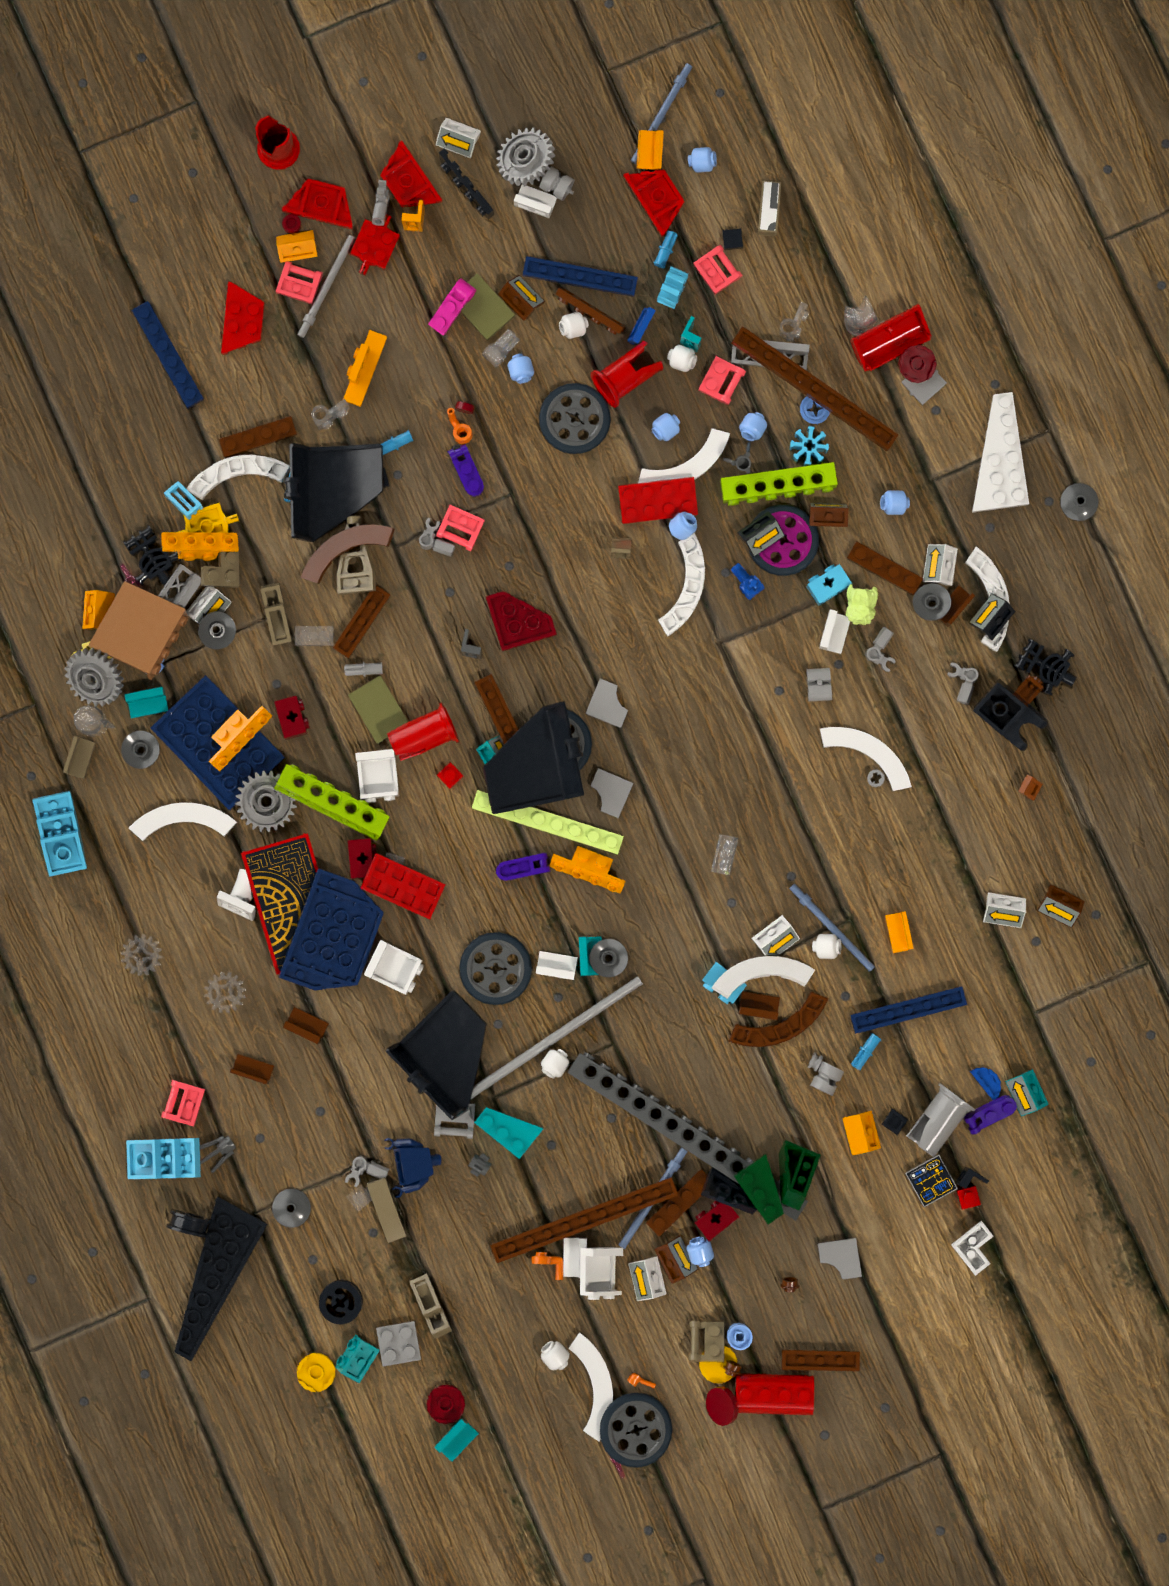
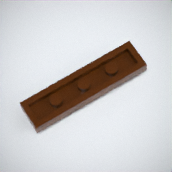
M559 287L555 293L559 296V301L566 305L572 304L575 306V311L582 315L585 313L590 315V320L599 325L603 323L607 326L606 329L615 335L623 333L626 328L622 323L563 287Z
M289 416L221 438L219 442L224 457L228 458L297 436L292 417Z
M857 541L847 557L849 561L912 596L923 580L922 577Z
M376 585V591L369 592L333 646V649L349 659L391 595Z
M491 674L474 682L503 744H505L518 731V728Z
M700 1169L678 1191V1196L669 1199L646 1222L659 1237L702 1196L701 1192L707 1174Z
M782 1349L781 1369L860 1371V1351Z

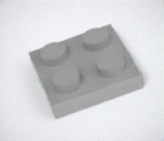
M415 1321L376 1328L383 1367L421 1360Z

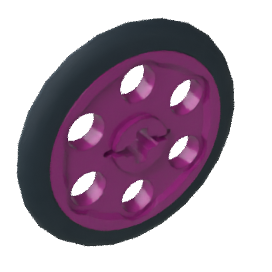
M791 505L768 507L761 511L753 521L769 511L778 521L789 543L781 545L780 540H778L755 557L752 556L750 550L749 553L753 561L770 574L777 576L797 574L804 570L817 554L819 547L817 527L809 526L810 516L797 507ZM787 518L795 520L796 525L793 528H788L785 525ZM805 533L807 541L804 543L798 542L797 535ZM792 550H797L800 553L798 560H792L789 557V553ZM772 553H779L781 561L778 563L772 562L770 558Z

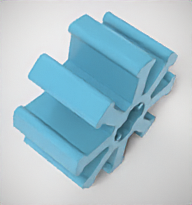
M671 266L662 284L657 302L675 309L684 290L689 273Z
M809 426L807 429L808 438L801 433V429L796 431L794 437L800 442L791 440L789 447L790 450H800L797 454L794 453L792 458L796 463L803 455L806 456L804 466L811 465V456L817 461V464L823 461L824 456H821L818 452L826 454L829 449V444H818L826 437L823 431L815 439L812 438L814 431L812 426ZM807 443H810L814 449L812 448L811 451H808L804 445L807 446Z

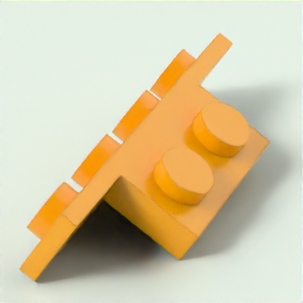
M369 330L365 343H361L360 348H356L353 356L355 362L353 366H349L347 371L349 385L343 401L361 407L387 336Z
M163 532L161 534L162 552H178V559H184L185 561L195 559L211 561L217 558L219 552L239 551L237 533Z
M261 706L247 719L237 709L211 737L222 748L209 762L218 771H221L268 722L272 715Z
M577 846L572 860L556 854L552 856L550 867L556 871L572 875L574 878L583 879L593 885H599L611 892L617 893L622 892L625 880L608 874L613 859Z

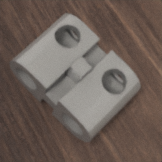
M830 668L807 669L808 701H831Z

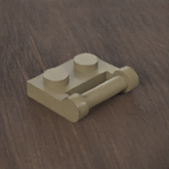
M690 1321L691 1354L689 1355V1361L724 1362L725 1323ZM699 1329H705L704 1355L699 1354Z

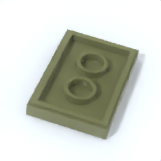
M477 273L467 282L477 289L476 293L466 303L461 313L488 341L511 321L515 314Z
M381 675L348 694L377 744L388 738L387 733L408 722Z

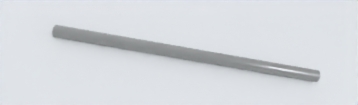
M637 976L474 1085L471 1099L641 986L643 983Z

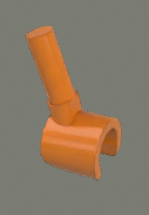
M632 1373L627 1379L635 1387L639 1382L652 1388L656 1386L655 1383L641 1378L637 1373Z

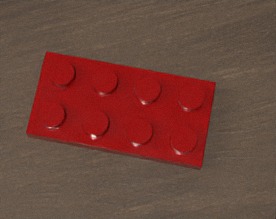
M694 477L618 485L622 524L674 518L680 512L698 515Z
M375 853L360 889L430 920L446 884Z

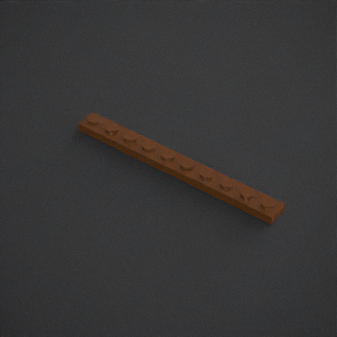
M743 326L732 340V345L885 451L890 449L898 437V434Z
M671 1177L490 1246L496 1263H500L678 1196V1192Z

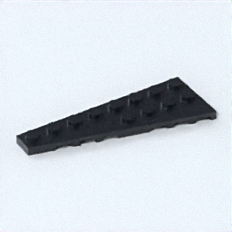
M219 1196L215 1200V1206L211 1215L212 1223L209 1224L208 1237L205 1239L174 1351L189 1361H192L268 1225L266 1222Z

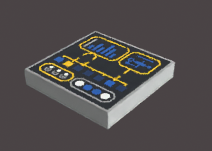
M939 1154L905 1172L923 1207L958 1189Z

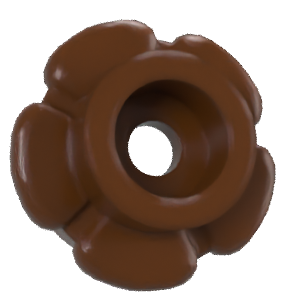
M785 1277L782 1279L780 1287L785 1292L791 1293L795 1292L800 1285H798L797 1278Z
M727 1360L726 1365H723L727 1375L736 1377V1374H741L742 1366L740 1364Z

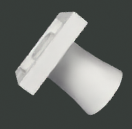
M239 869L237 880L230 895L219 891L217 903L218 906L253 921L256 916L255 906L249 904L253 894L246 870Z

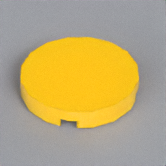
M725 1346L724 1362H699L702 1375L712 1383L729 1381L732 1376L725 1373L723 1365H726L727 1360L738 1363L735 1353Z
M322 1353L306 1355L297 1367V1377L301 1386L311 1392L326 1390L335 1378L336 1368L333 1361Z

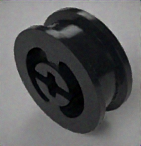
M170 1210L172 1217L170 1223L166 1225L167 1228L193 1236L208 1237L206 1230L208 1224L212 1223L211 1219L180 1210Z
M347 1280L331 1282L324 1288L319 1298V1308L323 1317L329 1322L339 1325L353 1321L360 1313L363 1305L360 1289L354 1283ZM340 1288L348 1290L355 1300L354 1308L349 1306V1297L344 1302L345 1306L339 1305L335 1309L337 1312H345V1315L342 1316L331 1312L327 1304L328 1296H332L331 1305L333 1307L338 1302L337 1298L341 1300L347 1295L344 1292L338 1293L336 1289Z

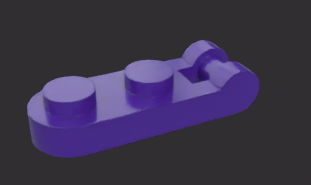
M466 444L460 445V448L456 450H449V456L467 494L472 497L481 495L484 490L483 481ZM464 454L465 460L459 462L457 457Z
M547 853L501 862L496 868V874L500 880L509 881L551 872L550 866L547 865L546 861L548 859ZM539 861L540 868L534 869L533 862Z
M1004 1095L977 1108L974 1112L967 1113L964 1116V1120L969 1124L970 1134H977L981 1129L1012 1115L1016 1111L1017 1104L1011 1096Z

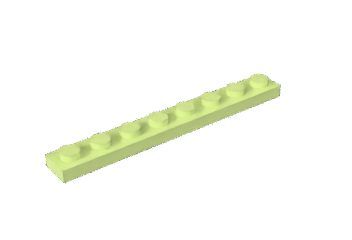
M477 790L472 806L474 810L616 855L619 853L624 837L533 807L492 814L488 793Z

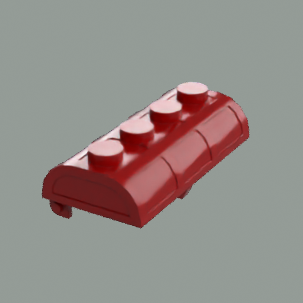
M916 304L910 309L850 339V342L863 370L871 372L899 357L909 346L922 345L930 341L932 336L921 306Z
M736 1374L735 1397L738 1413L813 1415L814 1376Z

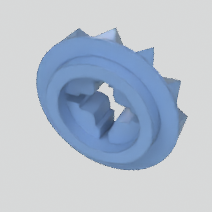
M805 397L800 405L802 418L809 424L818 425L824 422L830 412L823 408L818 410L817 417H815L813 411H807L812 408L813 402L817 408L823 407L809 397Z

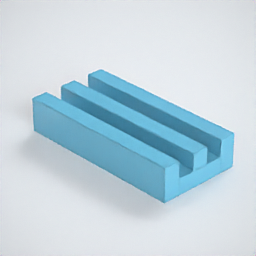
M179 481L164 492L165 497L188 520L192 518L191 515H196L198 510L201 511L203 509L202 504ZM177 488L195 505L194 507L176 491ZM171 493H173V494L189 509L188 512H187V510L171 495Z

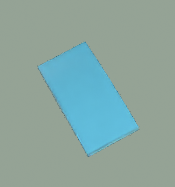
M71 791L34 798L32 801L49 877L87 869Z
M199 1138L126 1140L128 1179L201 1177Z

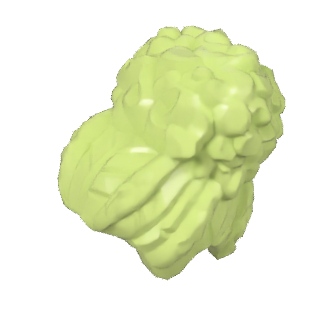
M850 584L848 587L846 616L854 625L870 624L876 613L874 607L878 599L876 587H872V590L853 588V584Z

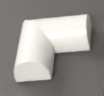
M982 1221L951 1244L975 1276L991 1264L979 1249L994 1237Z

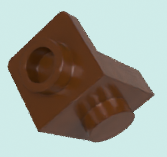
M1029 675L1015 692L1030 704L1044 688L1041 685L1043 682L1036 676L1031 677Z

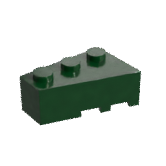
M787 1140L784 1141L779 1151L781 1203L799 1211L807 1196L821 1155Z
M765 1153L733 1175L768 1225L784 1214Z

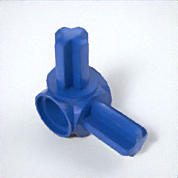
M738 563L732 567L731 571L741 582L739 588L747 599L751 600L765 589L761 581L755 575L750 576L741 564Z

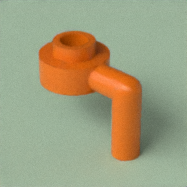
M449 408L447 414L450 423L454 427V439L459 444H467L473 437L472 430L467 424H460L454 409Z
M536 1252V1256H532V1264H556L555 1280H563L562 1257L547 1256V1252Z

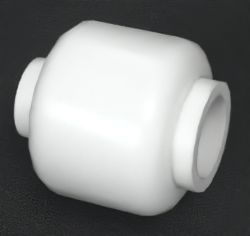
M579 312L564 315L559 322L561 334L568 339L585 335L586 328L589 326L587 318L583 317Z
M677 345L674 349H670L667 359L670 360L672 368L688 372L695 367L697 355H695L693 349Z
M819 934L816 941L812 943V950L816 952L819 959H835L838 954H841V939H838L835 934Z
M561 1049L548 1051L541 1061L542 1072L552 1079L561 1077L570 1065L567 1059L568 1055Z
M550 1341L541 1349V1360L549 1369L562 1370L568 1365L569 1352L560 1342Z

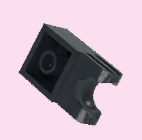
M1000 678L973 709L977 715L1021 751H1025L1028 747L1027 740L1020 733V727L1023 724L1032 723L1040 729L1046 728L1049 724L1042 714ZM997 704H1004V708L1006 709L1004 710L1001 708L1000 710H998Z

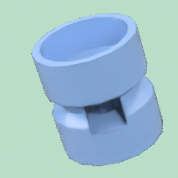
M734 1323L727 1330V1341L732 1348L745 1350L752 1343V1332L744 1323Z

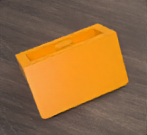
M639 130L636 169H661L663 130Z
M419 200L418 214L402 213L404 230L423 232L425 213L423 200Z
M313 230L276 237L280 263L318 257Z
M100 590L85 591L82 629H98L115 599L114 593Z
M906 911L885 915L892 953L912 950L913 943Z
M872 1111L843 1118L852 1155L871 1152L881 1148Z

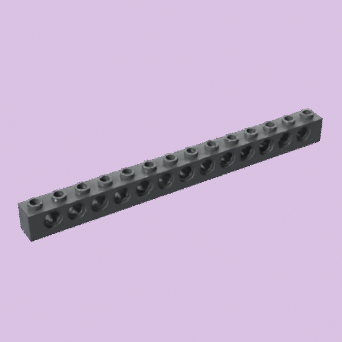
M587 1052L584 1055L580 1053L567 1072L735 1182L737 1180L733 1175L738 1172L732 1170V1164L735 1161H740L743 1168L753 1162L750 1158L746 1160L741 1158V1153L733 1147L730 1150L724 1147L725 1142L716 1136L714 1139L707 1136L708 1131L698 1126L696 1129L690 1125L692 1121L684 1115L681 1118L674 1114L676 1110L667 1104L665 1108L658 1104L660 1100L650 1094L647 1097L642 1093L643 1089L636 1084L630 1086L626 1083L627 1078L619 1073L616 1076L609 1072L611 1068L602 1062L600 1065L593 1062L595 1058ZM588 1066L596 1068L597 1073L594 1077L586 1075L585 1070ZM606 1076L611 1077L613 1080V1084L609 1088L603 1087L601 1083L602 1079ZM626 1087L629 1090L628 1097L620 1098L618 1096L619 1088ZM640 1097L645 1100V1106L642 1109L634 1106L636 1098ZM658 1108L661 1110L662 1114L659 1119L651 1118L650 1112L652 1109ZM669 1119H675L678 1122L676 1129L670 1130L667 1128V1121ZM687 1129L694 1132V1137L691 1140L683 1138V1132ZM702 1140L710 1142V1148L707 1151H702L699 1148ZM721 1150L726 1153V1159L722 1162L717 1161L715 1157L716 1153ZM774 1179L781 1202L780 1180L778 1182ZM804 1200L799 1211L781 1203L783 1212L796 1221L808 1201Z

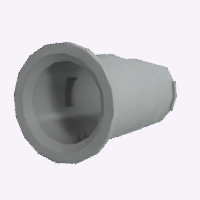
M941 1083L938 1084L940 1086L938 1094L906 1135V1137L914 1141L921 1149L935 1157L967 1112L971 1110L974 1112L976 1110Z

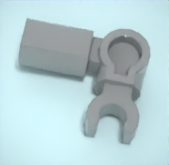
M386 180L378 181L379 187L376 192V203L372 216V224L377 226L384 225L387 207L389 206L390 193L386 189Z
M428 518L426 520L427 529L423 531L419 538L421 548L424 550L432 548L435 552L452 557L455 545L440 539L434 540L436 536L434 533L439 530L440 522L437 521L436 526L431 527L429 525L431 518Z
M883 627L873 641L874 646L866 650L865 657L868 661L874 662L877 665L880 664L885 672H889L890 669L886 667V662L890 661L895 664L896 661L891 657H884L885 654L880 650H884L894 633Z
M951 663L950 666L956 668V672H948L947 676L950 678L958 676L961 680H965V683L961 684L957 702L969 705L975 687L972 684L978 679V671L975 668H960L957 663Z
M360 1155L353 1160L352 1173L346 1177L345 1183H348L350 1178L353 1177L356 1180L354 1187H357L360 1184L359 1176L363 1175L364 1170L367 1171V1174L378 1179L386 1178L389 1169L373 1161L370 1163L365 1156Z

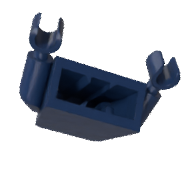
M391 1138L384 1140L392 1142L391 1147H384L385 1149H394L400 1184L392 1188V1190L396 1188L400 1190V1194L395 1195V1198L401 1197L404 1192L408 1194L420 1190L429 1181V1176L434 1174L433 1166H439L442 1163L440 1154L431 1155L429 1148H424L422 1143L411 1138L396 1139V1141Z

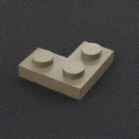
M239 551L219 552V567H201V586L239 587Z

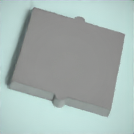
M938 370L935 371L930 379L922 383L909 382L906 379L901 382L910 392V396H914L921 405H924L947 384L938 374Z

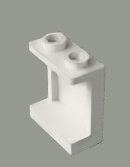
M394 750L355 753L360 799L365 800L367 803H374L379 798H384V801L395 800V797L399 796Z
M380 940L364 975L407 995L408 992L412 993L416 982L413 980L416 974L420 976L424 968L423 960Z
M581 1248L580 1295L588 1296L589 1300H599L600 1296H603V1299H615V1295H622V1291L615 1290L616 1256H623V1248Z

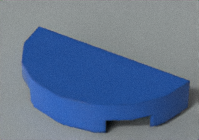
M975 1068L969 1071L992 1101L999 1097L1001 1081L996 1073L987 1068Z

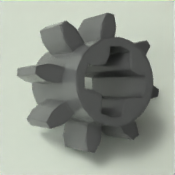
M483 1153L480 1156L475 1154L468 1165L472 1168L470 1173L476 1177L480 1174L485 1176L492 1165L488 1162L490 1157Z

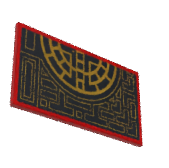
M308 833L241 853L276 975L281 971L318 869Z

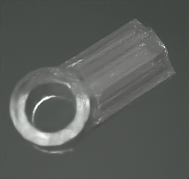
M507 329L495 343H491L484 350L482 356L497 368L506 359L507 354L520 342V339L511 330Z

